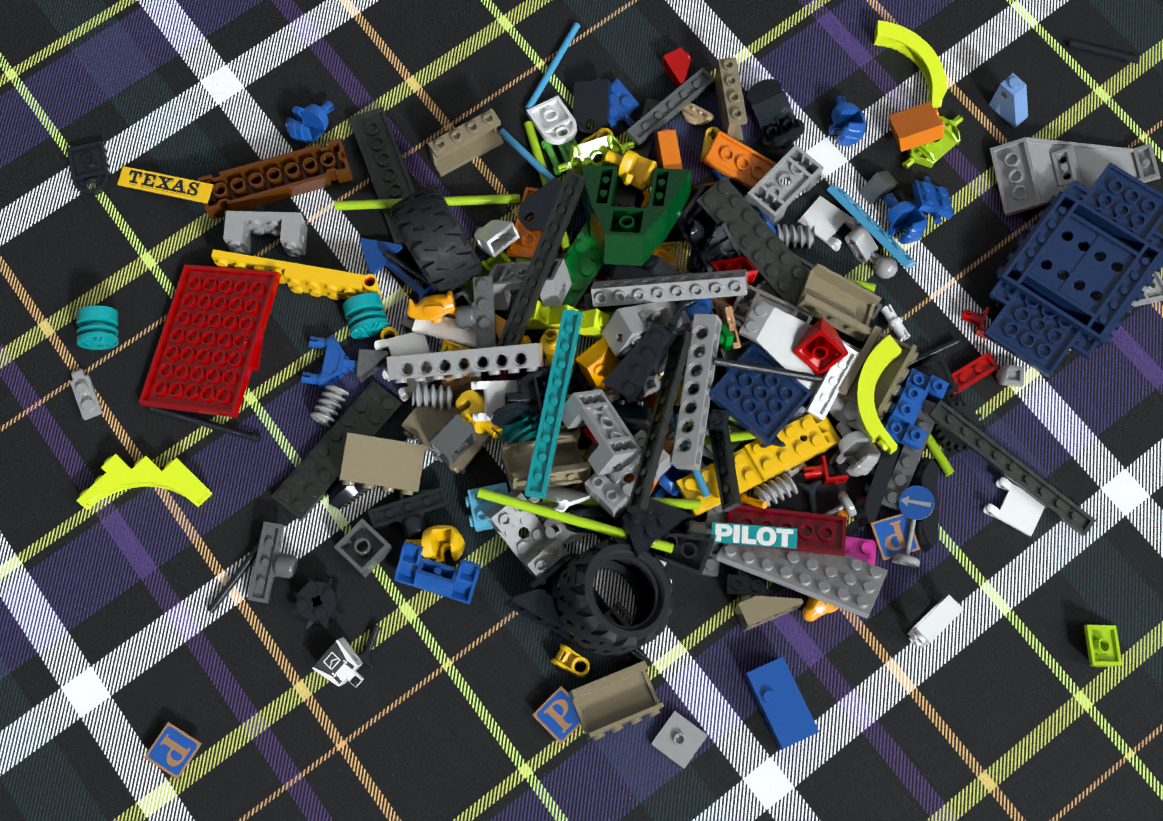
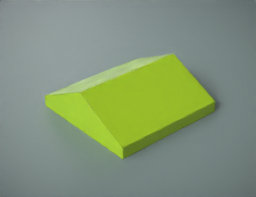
M1084 625L1090 666H1122L1116 626Z

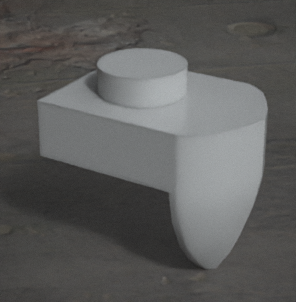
M1005 364L1000 367L995 375L1001 385L1022 387L1024 385V367Z

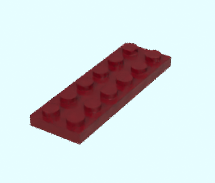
M740 505L727 512V523L797 529V549L767 548L844 556L847 517L773 508L763 509L747 505Z

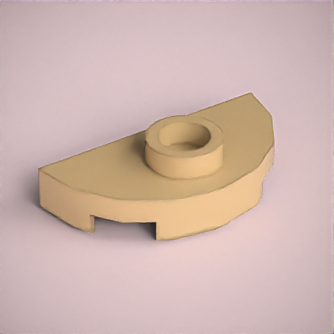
M689 103L682 109L684 119L694 125H703L714 119V114L693 103Z

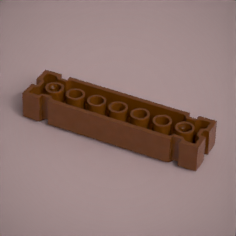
M341 138L327 142L326 147L321 148L318 144L219 172V177L213 178L211 174L197 178L199 182L214 184L208 204L204 203L206 212L211 220L225 216L224 212L229 210L244 211L332 186L331 182L338 180L339 184L353 180Z

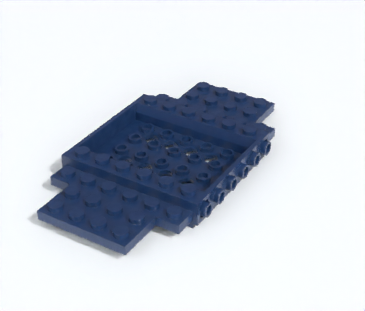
M1112 163L1108 164L1090 190L1073 180L1066 191H1060L1057 196L1053 195L1047 203L1049 205L1047 210L1042 209L1037 216L1039 221L1036 225L1032 223L1026 232L1028 233L1027 237H1022L1017 243L1016 247L1018 249L1016 252L1011 251L1005 261L1008 263L1005 267L1001 265L995 273L997 276L996 286L989 294V297L1004 307L983 336L1048 378H1050L1070 349L1088 359L1095 347L1100 349L1103 344L1107 346L1113 337L1110 333L1113 329L1117 331L1124 322L1121 320L1123 315L1128 316L1134 308L1131 305L1133 301H1139L1144 294V291H1142L1143 287H1149L1155 278L1152 276L1155 271L1159 273L1163 267V234L1156 231L1163 220V194ZM1064 232L1070 233L1072 240H1063L1062 234ZM1081 242L1087 243L1089 250L1081 251L1078 248V244ZM1098 252L1103 253L1105 260L1102 262L1097 261L1095 254ZM1049 261L1052 265L1051 269H1043L1041 262ZM1119 263L1122 266V270L1115 272L1112 270L1111 265ZM1065 271L1068 274V278L1060 280L1057 273ZM1080 281L1084 284L1085 288L1080 291L1076 290L1074 283ZM1092 292L1100 293L1101 300H1092L1090 294Z

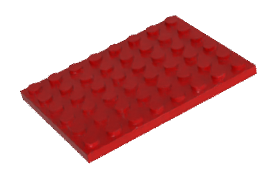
M184 264L139 404L148 407L237 418L282 275L275 271Z

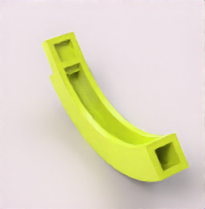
M878 20L874 31V45L894 49L910 58L918 66L926 80L928 102H931L933 108L936 107L938 109V107H941L942 99L947 91V81L943 65L935 51L913 31L898 24Z
M891 335L883 339L868 356L860 373L857 390V409L862 428L871 443L879 440L878 444L883 451L887 450L889 454L895 452L898 445L886 431L877 415L874 391L882 372L892 361L901 355L902 349Z

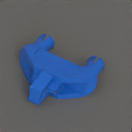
M310 336L309 347L325 349L326 353L322 372L318 374L303 371L302 375L304 376L301 377V383L314 384L325 389L326 385L332 386L344 374H347L348 371L357 372L358 361L350 360V357L345 355L335 336L327 338Z

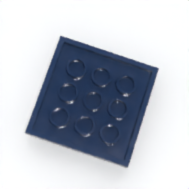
M754 343L737 360L784 369ZM730 368L709 392V397L722 410H727L729 416L767 447L810 397L812 392L794 378Z

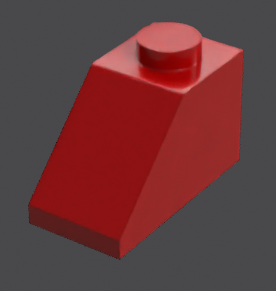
M682 47L664 55L662 59V66L676 88L686 81L691 62L689 54L684 52Z

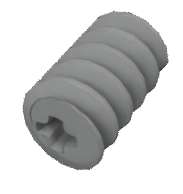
M776 224V234L785 242L787 247L792 243L793 248H796L797 243H799L801 249H803L804 244H807L808 249L811 248L814 242V226L810 231L808 225L804 229H802L801 225H798L795 230V226L792 224L789 229L786 224H783L781 229L780 225Z
M417 382L413 390L412 406L416 402L417 406L421 407L424 402L426 408H429L432 403L434 409L439 404L441 409H445L447 405L448 410H451L454 391H451L449 385L445 391L442 385L436 390L435 384H432L431 388L428 389L427 383L424 384L423 388H420V384Z
M326 385V392L321 394L323 399L318 400L319 405L314 407L316 412H312L311 417L319 424L331 428L328 421L335 422L331 416H338L335 408H342L338 402H345L346 400L342 395L348 396L349 393L335 385Z
M786 473L781 474V478L777 476L774 478V481L768 480L767 484L762 483L760 487L756 486L753 489L754 498L767 501L768 508L771 507V500L774 504L778 503L777 497L784 501V494L789 498L791 497L790 491L798 494L794 481Z

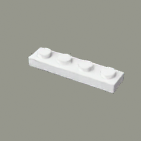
M845 344L848 355L826 371L822 382L817 387L805 410L820 420L825 419L859 355L857 351Z

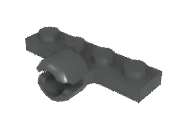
M473 277L474 302L471 305H463L456 308V324L460 329L474 328L476 330L477 349L497 347L493 277Z
M720 504L706 511L704 522L692 520L686 522L683 531L711 534L712 522L726 523L727 512L722 511ZM714 542L702 575L718 577L720 561L716 559L723 543Z
M270 522L263 523L247 600L269 604L274 578L283 577L290 579L294 577L297 569L296 556L280 552L285 525Z

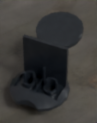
M765 79L757 82L749 89L747 100L751 104L763 132L761 136L762 144L772 149L792 146L793 141H796L803 134L805 126L800 119L795 118L781 84L774 79Z
M539 367L538 371H534L521 378L518 382L519 392L505 393V405L493 412L491 423L495 426L511 425L522 420L530 413L532 427L536 429L542 413L541 397L546 394L550 370Z

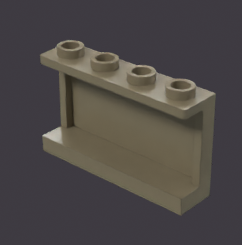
M735 57L718 59L714 84L722 131L743 143L741 125L747 124V116L737 60Z
M493 109L428 143L432 164L440 177L503 144V139L497 131L501 121Z
M817 263L807 273L796 308L819 320L821 318L825 319L832 327L861 342L871 334L872 328L869 327L874 308L881 301V297Z
M875 325L839 390L840 397L856 405L858 382L864 363L873 349L888 336L882 333V328ZM893 338L902 349L901 355L885 368L877 381L874 391L877 415L881 416L883 411L887 413L892 403L890 402L892 395L896 396L901 387L898 385L900 380H905L910 370L908 369L910 362L914 363L919 354L916 352L917 345L913 344V346H910Z
M423 402L422 406H416L402 423V434L409 440L414 439L419 442L418 444L426 445L425 451L430 450L433 453L430 443L432 441L431 437L434 433L441 431L445 427V423L450 417H455L457 414L460 415L461 412L454 407L448 410L447 405L445 409H441L439 404L434 409L432 403L429 408H426ZM487 431L482 434L476 433L477 441L451 468L449 467L450 470L456 474L458 472L461 474L466 472V467L484 444L487 445L491 441V435ZM436 454L433 455L439 462H443Z
M347 432L339 480L343 481L342 485L354 486L355 483L363 484L362 488L374 489V486L382 487V491L393 492L394 489L402 490L401 494L413 496V492L419 491L426 445Z
M558 438L548 487L582 483L590 478L591 466L589 462H584L578 447L579 438ZM535 441L506 444L501 447V462L512 493L522 492L526 489Z
M645 661L573 689L568 693L587 740L592 737L594 741L605 736L604 732L609 730L612 733L623 729V725L628 722L634 725L642 721L641 717L648 715L650 718L660 713V709L664 705L663 702L660 703L646 672L648 666Z

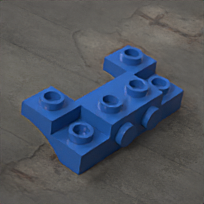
M914 368L909 371L896 395L895 402L891 403L887 411L889 415L884 424V428L895 442L909 446L917 451L921 448L927 432L914 426L917 416L927 396L937 401L943 399L949 383L934 375L929 377Z
M404 542L394 581L466 604L471 603L481 565L462 559L459 569L423 558L424 547Z

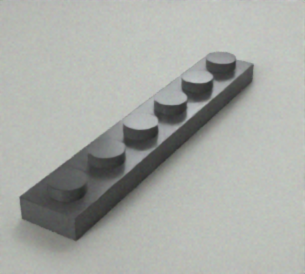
M702 67L626 131V135L639 146L715 82V78Z
M925 399L914 426L926 431V437L918 451L909 446H903L884 494L882 506L898 512L900 508V495L908 488L935 424V421L928 417V414L936 403Z

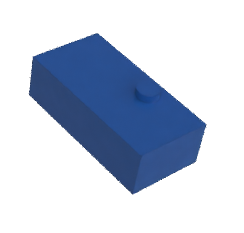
M783 656L744 675L779 751L819 732Z

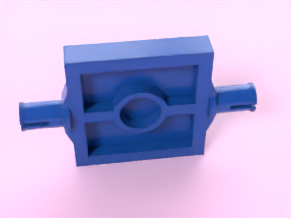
M617 78L610 84L608 125L612 128L617 123L625 121L630 128L635 124L630 116L640 106Z
M928 176L923 178V182L914 181L912 188L918 210L932 215L935 224L942 223L941 217L951 219L954 212L947 189L942 186L933 185L931 178Z

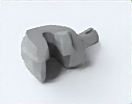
M842 421L836 426V429L842 436L838 443L840 454L836 461L839 465L845 462L849 463L850 466L846 471L851 476L867 475L878 462L880 452L876 445L870 442L864 432H852L847 421Z

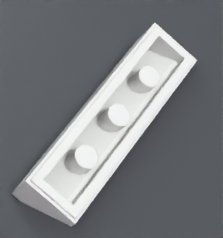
M442 316L443 321L439 323H432L431 320L415 319L412 327L413 332L477 348L476 330L474 328L460 329L456 324V319Z

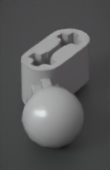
M857 225L845 237V241L856 259L861 263H866L869 260L874 264V270L878 277L889 279L896 274L898 270L897 261L889 255L880 256L877 253L879 250L869 231L862 225Z

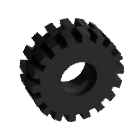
M954 402L949 403L951 408L984 432V428H982L984 421L979 420L982 416L980 413H975L977 410L975 407L970 409V404L966 403L963 406L962 402H957L955 405ZM935 422L932 435L934 438H938L936 441L938 445L940 443L944 445L942 447L944 450L950 448L949 452L952 453L956 450L958 453L969 450L966 445Z

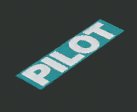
M712 522L711 534L717 535L715 543L797 549L796 528Z

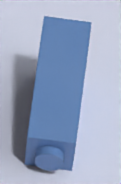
M1012 73L1000 84L989 106L1014 128L1019 126L1028 117L1027 85Z

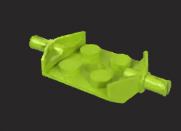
M957 115L953 120H948L943 116H939V120L943 119L945 124V130H943L944 138L939 139L938 142H930L907 150L909 158L902 163L903 167L908 169L913 163L932 168L936 161L952 147L959 144L961 139L957 125L963 121V118Z
M608 132L606 136L576 146L572 144L567 163L557 165L558 172L571 170L581 174V165L616 166L605 161L607 152L610 150L624 156L626 150L635 148L634 142L630 141L620 144ZM596 154H601V161L598 163L593 162V157Z

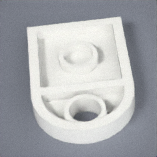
M559 96L526 110L527 116L546 142L560 145L571 141L577 133L576 121ZM563 132L567 133V134L564 135V136H560V135H559L560 133H563Z

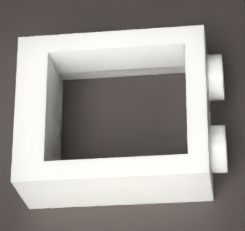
M948 595L939 601L907 633L910 636L909 640L915 646L923 648L931 643L964 609Z

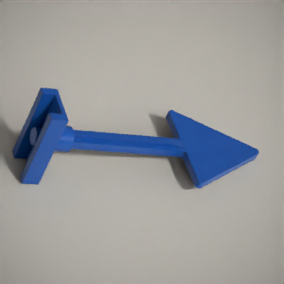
M365 238L360 239L369 274L375 275L386 266L419 295V300L430 295L439 294L431 285L427 289L421 287L400 267L383 256L386 249L396 255L403 248L401 244Z

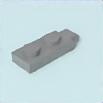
M83 369L71 372L73 380H70V384L82 418L88 420L103 414L90 375H85Z

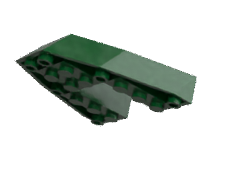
M581 165V175L586 176L587 180L580 196L590 235L603 263L643 266L666 239L691 196L692 170L654 168L648 208L614 207L619 184L618 166Z

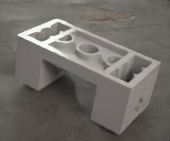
M795 145L747 193L746 200L756 212L765 213L775 226L784 217L786 208L803 190L808 192L819 181L824 167L798 145ZM786 178L790 181V184L783 185L780 180Z
M226 211L223 239L230 252L250 254L252 233L260 236L273 234L280 236V241L287 255L299 257L306 253L308 228L302 213Z
M564 258L554 259L541 291L540 297L545 307L562 305L572 285ZM531 261L494 264L488 276L493 277L495 310L504 311L509 309L514 290L520 289Z
M749 284L747 295L738 296L732 307L738 331H740L757 299L808 324L811 323L813 316L796 308V306Z
M666 301L617 309L602 331V335L615 357L626 356L654 324H664L669 327L668 323L677 305L674 301ZM685 310L675 328H670L677 333L687 330L691 324V320Z
M602 389L573 393L565 403L562 421L567 429L588 426L599 443V446L588 458L596 474L603 475L627 470L641 453L642 449Z
M641 429L634 436V439L643 451L647 434ZM664 449L661 453L654 482L671 467L670 455ZM642 451L627 470L603 475L594 473L584 483L588 495L614 520L628 507L634 481L627 483L624 481V477L628 474L636 477Z
M511 491L507 494L508 496L528 501L521 492L512 493ZM496 503L483 514L527 571L535 578L540 577L558 560L569 554L557 538H548L546 536V528L533 513ZM522 527H526L528 530V534L524 538H520L518 535Z

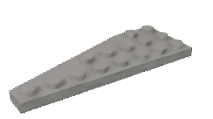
M723 543L716 559L866 619L870 615L888 572L886 569L846 555L836 556Z

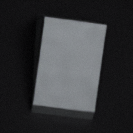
M888 171L877 172L859 193L872 205L898 186L899 183Z
M359 349L356 375L361 383L387 363V357H390L388 352Z

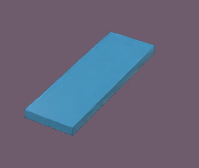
M831 185L827 189L905 268H913L916 265V261L841 187Z

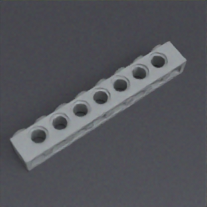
M746 269L596 281L591 287L593 307L747 295L748 292Z
M694 314V320L690 324V330L693 335L688 357L686 358L685 375L682 377L683 391L679 396L680 410L676 415L677 429L673 434L674 449L670 453L671 464L677 469L700 471L710 406L709 392L712 390L716 366L712 364L713 357H717L722 321L717 314ZM704 333H707L706 337L700 339ZM704 351V354L701 357H698V354ZM698 370H701V373L695 376V373ZM699 388L697 393L692 394L694 389ZM692 407H696L694 412L689 413ZM692 425H693L692 430L689 431V432H686V429H687L689 426H692ZM690 444L689 449L687 451H683L684 447Z
M542 343L387 357L388 379L395 380V383H406L408 378H414V382L426 381L425 377L432 376V380L444 379V375H451V379L463 378L464 373H470V377L482 376L481 372L487 371L489 375L500 374V370H507L508 374L519 373L520 368H526L527 372L538 371V367L544 366ZM521 353L526 357L523 364L518 361V356ZM501 355H504L507 359L504 366L499 362ZM482 357H486L488 361L486 367H483L480 363ZM464 358H466L469 362V365L466 369L462 366V360ZM445 360L450 364L448 370H445L443 367ZM426 362H429L431 365L429 372L425 370ZM408 364H411L412 366V372L410 374L406 370V366Z

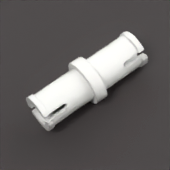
M891 304L880 310L888 321L889 328L893 329L899 341H905L911 336L902 324L903 320L897 316Z

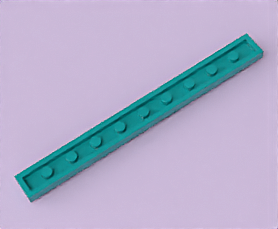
M563 309L525 489V496L546 499L583 318L582 311Z

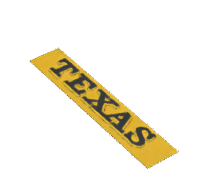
M123 166L117 185L208 204L214 184Z

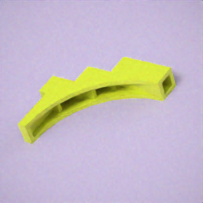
M537 301L527 329H559L563 309L578 310L569 305L545 307L542 302ZM598 309L582 311L583 318L579 334L600 340L603 337L602 331L610 321V316Z
M115 454L107 458L101 467L106 473L99 476L89 489H85L76 501L88 510L107 496L128 488L158 487L174 491L199 507L213 493L177 458L169 461L165 465V469L161 471L147 456L136 461L131 469Z

